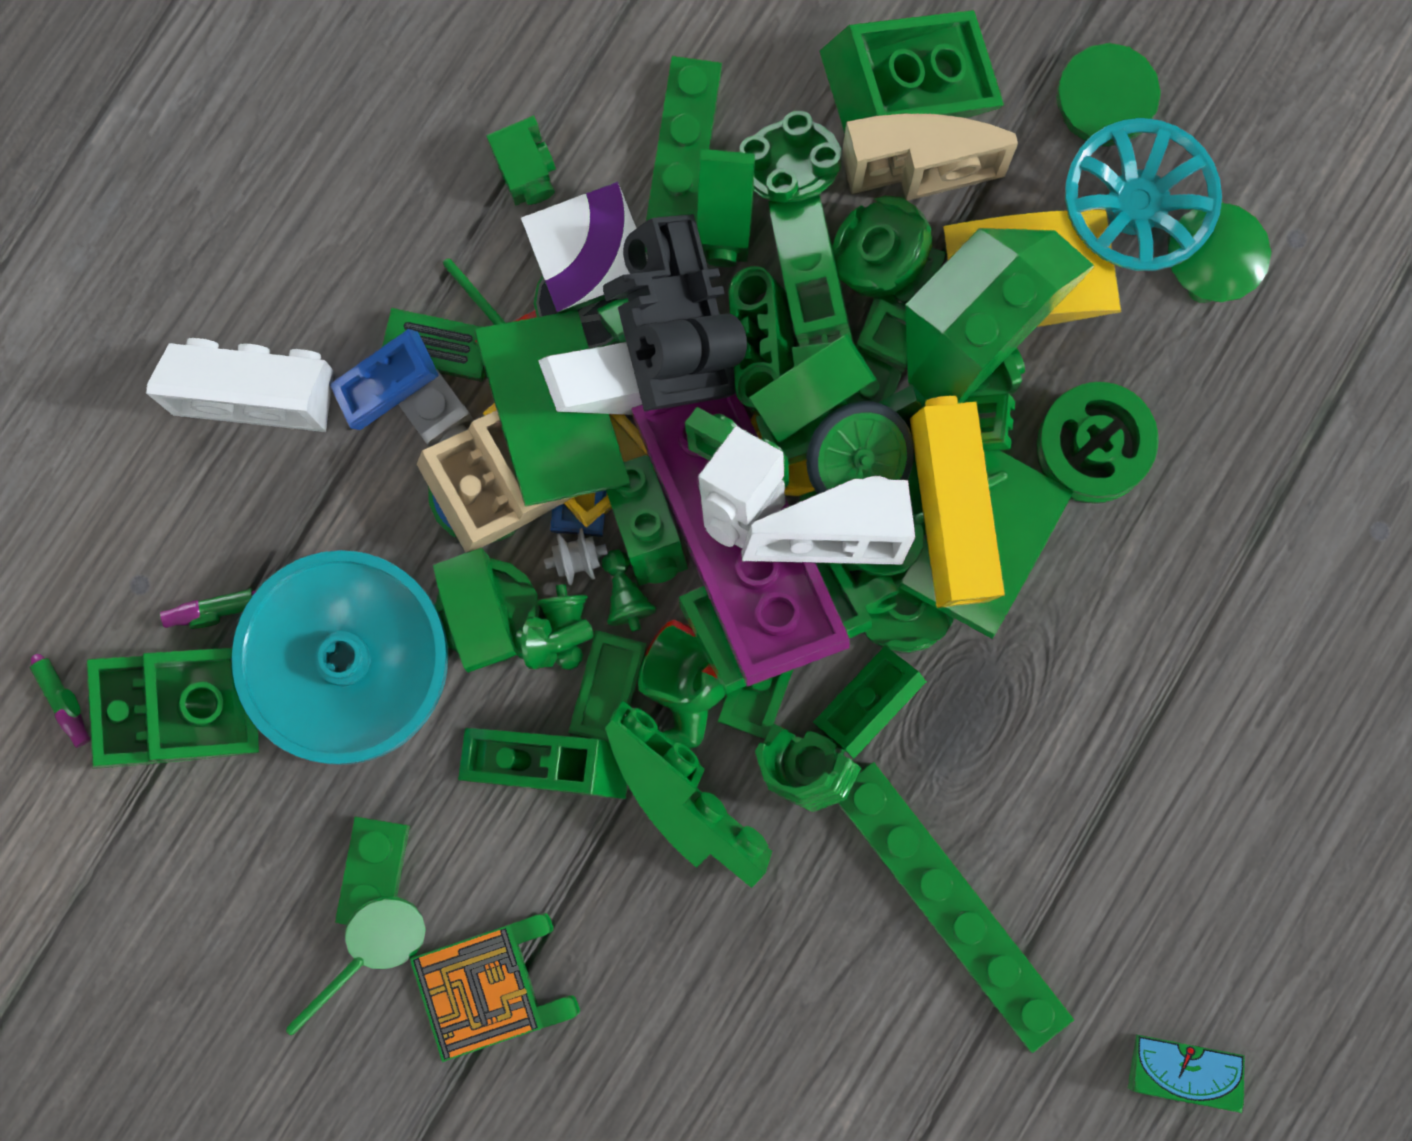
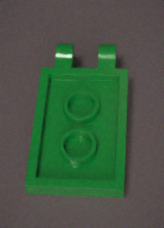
M815 562L849 639L872 629L873 619L870 613L880 614L897 605L894 595L898 594L899 590L891 576H878L867 584L858 587L850 571L859 570L854 563ZM702 586L679 596L680 608L725 693L729 694L746 686L705 587Z

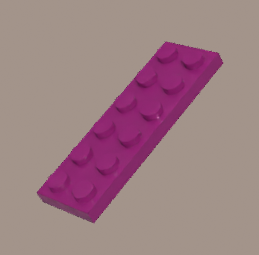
M737 395L644 411L642 404L631 408L635 425L746 685H753L850 648L849 636L815 562L742 561V548L735 544L732 547H728L719 543L704 527L699 475L710 461L689 450L685 422L696 407L713 416L715 414H722L728 417L740 429L758 438L746 409L739 401ZM785 498V504H784V506L782 507L781 510L790 507L789 504H788V502H787V500H786V498Z

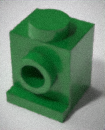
M534 115L486 135L491 152L515 206L524 202L528 205L538 204L553 196L555 190L550 181L549 173L555 171L556 166L545 141L541 142L539 126Z

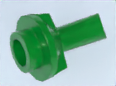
M529 617L524 627H520L517 631L515 646L518 657L524 659L525 665L529 669L553 667L557 660V653L592 639L594 635L591 625L586 619L553 632L548 619Z

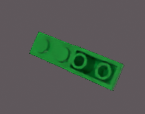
M820 194L801 202L779 203L772 200L768 201L784 285L799 346L834 342L846 334L853 342Z
M622 701L616 707L605 729L619 769L638 804L670 844L696 868L711 854L752 888L766 874L773 852L768 847L764 837L754 828L749 826L743 827L731 817L723 803L716 796L709 792L702 793L697 788L705 769L699 764L698 758L688 747L681 743L674 744L658 730L657 724L650 715L641 709H632Z

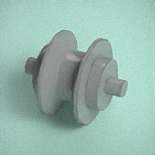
M583 528L579 530L578 539L571 542H566L560 534H557L558 545L552 546L553 557L544 559L546 569L556 567L558 576L566 575L569 585H572L574 573L585 571L592 580L595 579L593 569L600 567L598 557L608 554L606 545L595 546L593 536L585 538Z

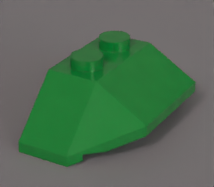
M979 228L905 305L908 385H913L927 400L942 396H957L958 403H964L1094 268V265L1055 230Z

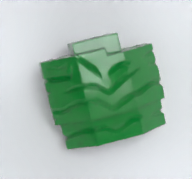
M774 723L764 743L759 742L755 751L768 789L781 798L811 812L846 800L861 770L859 765L844 756L845 751L831 739L810 731L806 732L803 739Z

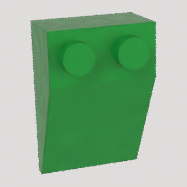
M974 10L851 24L819 50L844 133L848 121L874 116L938 114L970 118L1004 106Z

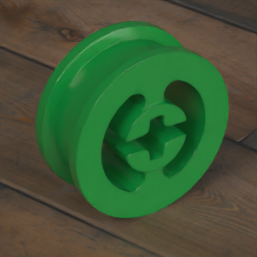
M1109 382L1081 384L1062 394L1054 402L1043 419L1036 441L1038 463L1045 476L1073 491L1070 499L1089 504L1110 502L1130 492L1151 469L1158 451V429L1154 416L1148 406L1129 389ZM1098 409L1115 415L1124 423L1130 433L1133 445L1131 458H1126L1122 455L1124 433L1122 429H1119L1110 437L1102 449H1095L1080 464L1086 470L1096 471L1102 469L1106 471L1108 477L1094 478L1078 472L1068 463L1062 452L1060 434L1063 428H1067L1072 432L1070 453L1074 457L1082 451L1091 437L1093 439L1099 437L1114 421V419L1105 415L1089 416L1085 410Z

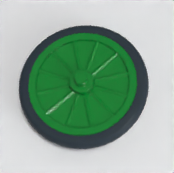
M869 401L846 404L825 417L812 435L806 457L809 480L817 494H821L853 479H865L872 476H881L888 480H908L914 462V443L907 424L891 408Z

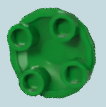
M804 111L788 113L783 120L762 128L755 135L744 139L740 145V152L755 154L754 192L762 198L779 203L801 202L819 195L834 182L842 166V149L835 135L821 124L813 122L811 115Z
M1221 203L1220 216L1214 231L1207 241L1191 257L1172 266L1171 271L1182 287L1188 291L1189 296L1196 302L1209 303L1214 301L1221 303L1241 299L1255 290L1268 272L1271 248L1267 232L1254 215L1240 206ZM1193 209L1183 215L1179 223L1194 237L1202 225L1206 212ZM1169 235L1167 242L1168 254L1181 248L1174 237Z

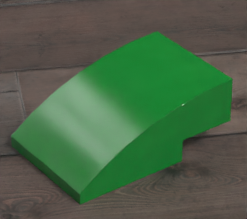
M1000 450L984 451L987 477L1000 470L1007 472V478L1004 481L989 488L1005 595L990 602L937 608L927 537L923 542V550L919 558L908 569L899 585V588L993 639L1073 494V491Z
M232 648L143 653L142 656L87 659L92 769L182 762L259 753L258 728L245 712L235 688L232 673Z

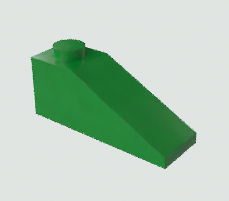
M700 149L697 229L706 263L709 265L733 267L736 266L737 261L748 262L754 193V153Z
M465 728L458 776L460 781L626 799L627 783L619 769L609 741Z

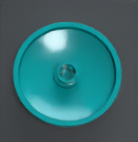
M342 550L326 551L300 558L284 566L267 579L254 593L246 605L235 631L232 648V673L235 688L245 712L253 724L272 743L297 757L313 762L332 765L357 764L371 761L396 750L411 739L427 722L437 706L445 685L449 657L448 642L442 619L433 601L425 590L405 571L380 557L367 553Z

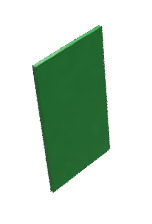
M578 310L474 329L524 506L527 507L630 485L610 415L558 412L538 362L547 356L589 349Z

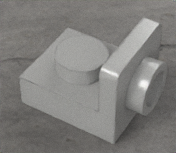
M438 370L439 376L398 404L429 447L468 430L471 422L474 421L469 411L460 402Z

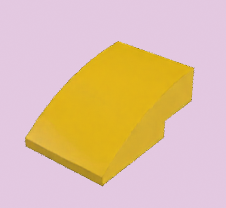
M1095 209L1081 212L1087 227L1098 239L1109 226L1107 211L1105 209ZM1067 210L1002 216L943 226L948 260L979 228L1055 230L1094 265V268L1037 327L1121 312L1115 265L1101 259L1084 244L1076 234L1068 217Z

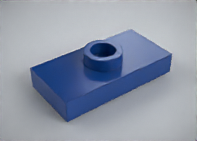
M407 329L336 379L330 386L349 427L362 430L437 378L439 374L419 333Z

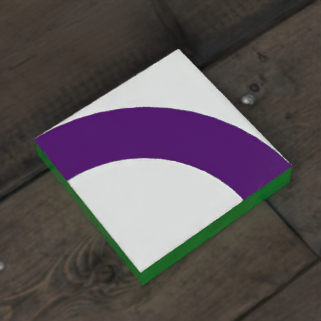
M618 182L521 218L557 314L575 311L604 300L603 285L621 275L630 274L624 262L623 247L626 237L636 229V226Z

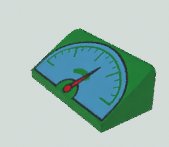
M1136 1034L1127 1088L1141 1094L1242 1113L1244 1105L1245 1056Z

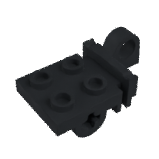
M694 214L651 218L632 231L624 242L623 257L630 274L621 275L603 285L606 301L616 298L628 299L627 303L618 306V311L643 410L650 411L722 399L735 395L733 367L740 364L745 356L747 348L746 333L737 317L732 314L719 315L715 298L725 293L723 286L711 287L710 280L719 277L720 273L718 268H707Z

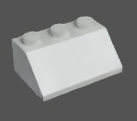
M188 338L186 345L168 344L147 384L146 394L173 416L326 432L332 393L330 384L334 379V371L325 360H321V354L309 350L292 349L289 356L269 354L270 349L255 344H239L238 351L218 349L219 344L211 340Z

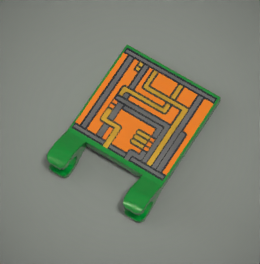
M542 913L410 958L442 1062L573 1019L580 1014V1007L574 995L538 1006L519 944L553 932V924L548 913Z

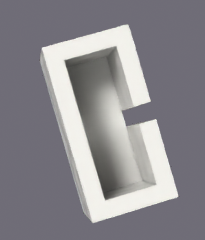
M736 426L699 475L704 527H706L707 532L716 541L728 547H732L735 544L743 549L751 523L782 509L785 504L784 481L781 480L784 477L782 451Z

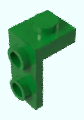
M643 455L624 462L630 485L606 490L639 586L647 583L658 584L669 581L677 573L688 569L681 542L649 456Z

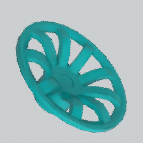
M1146 118L1128 119L1104 127L1093 134L1081 146L1069 167L1065 182V203L1068 217L1076 234L1101 259L1118 267L1135 271H1156L1172 267L1188 259L1207 241L1214 231L1220 216L1222 203L1221 181L1210 155L1192 135L1175 125L1161 120ZM1143 132L1156 134L1154 144L1143 170L1137 169L1133 147L1127 135L1129 133ZM1110 139H1113L1119 152L1122 175L1120 176L1103 162L1090 157L1098 147ZM1169 139L1182 146L1193 158L1160 178L1156 173L1165 154ZM1082 170L1098 177L1108 188L1109 195H1090L1078 198V183ZM1202 170L1207 184L1208 197L1195 194L1170 195L1169 190L1196 171ZM1105 209L1111 224L1097 239L1087 227L1081 212ZM1178 209H1194L1206 212L1200 229L1192 237L1181 223L1167 215L1168 212ZM1151 228L1163 229L1174 237L1181 248L1168 255L1153 258ZM1120 232L1137 235L1139 258L1123 255L1108 247Z

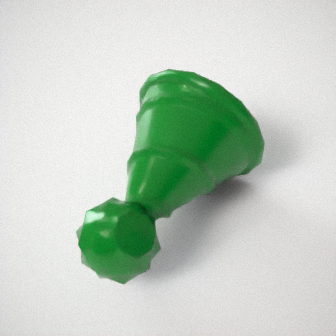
M619 549L610 550L602 559V567L605 572L614 576L612 578L613 586L607 624L619 626L629 623L631 632L641 630L639 619L651 616L656 612L657 607L651 604L648 598L636 586V583L632 582L625 574L630 566V559L627 553Z
M566 584L556 585L557 597L541 599L536 604L540 606L543 615L549 620L553 632H556L582 620L581 616L584 606L589 599L587 595L567 596ZM576 645L557 653L556 663L564 670L577 668L583 657L581 649Z

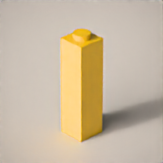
M957 396L932 398L925 401L926 407H923L910 418L936 606L940 608L990 602L1005 594L977 403H958Z

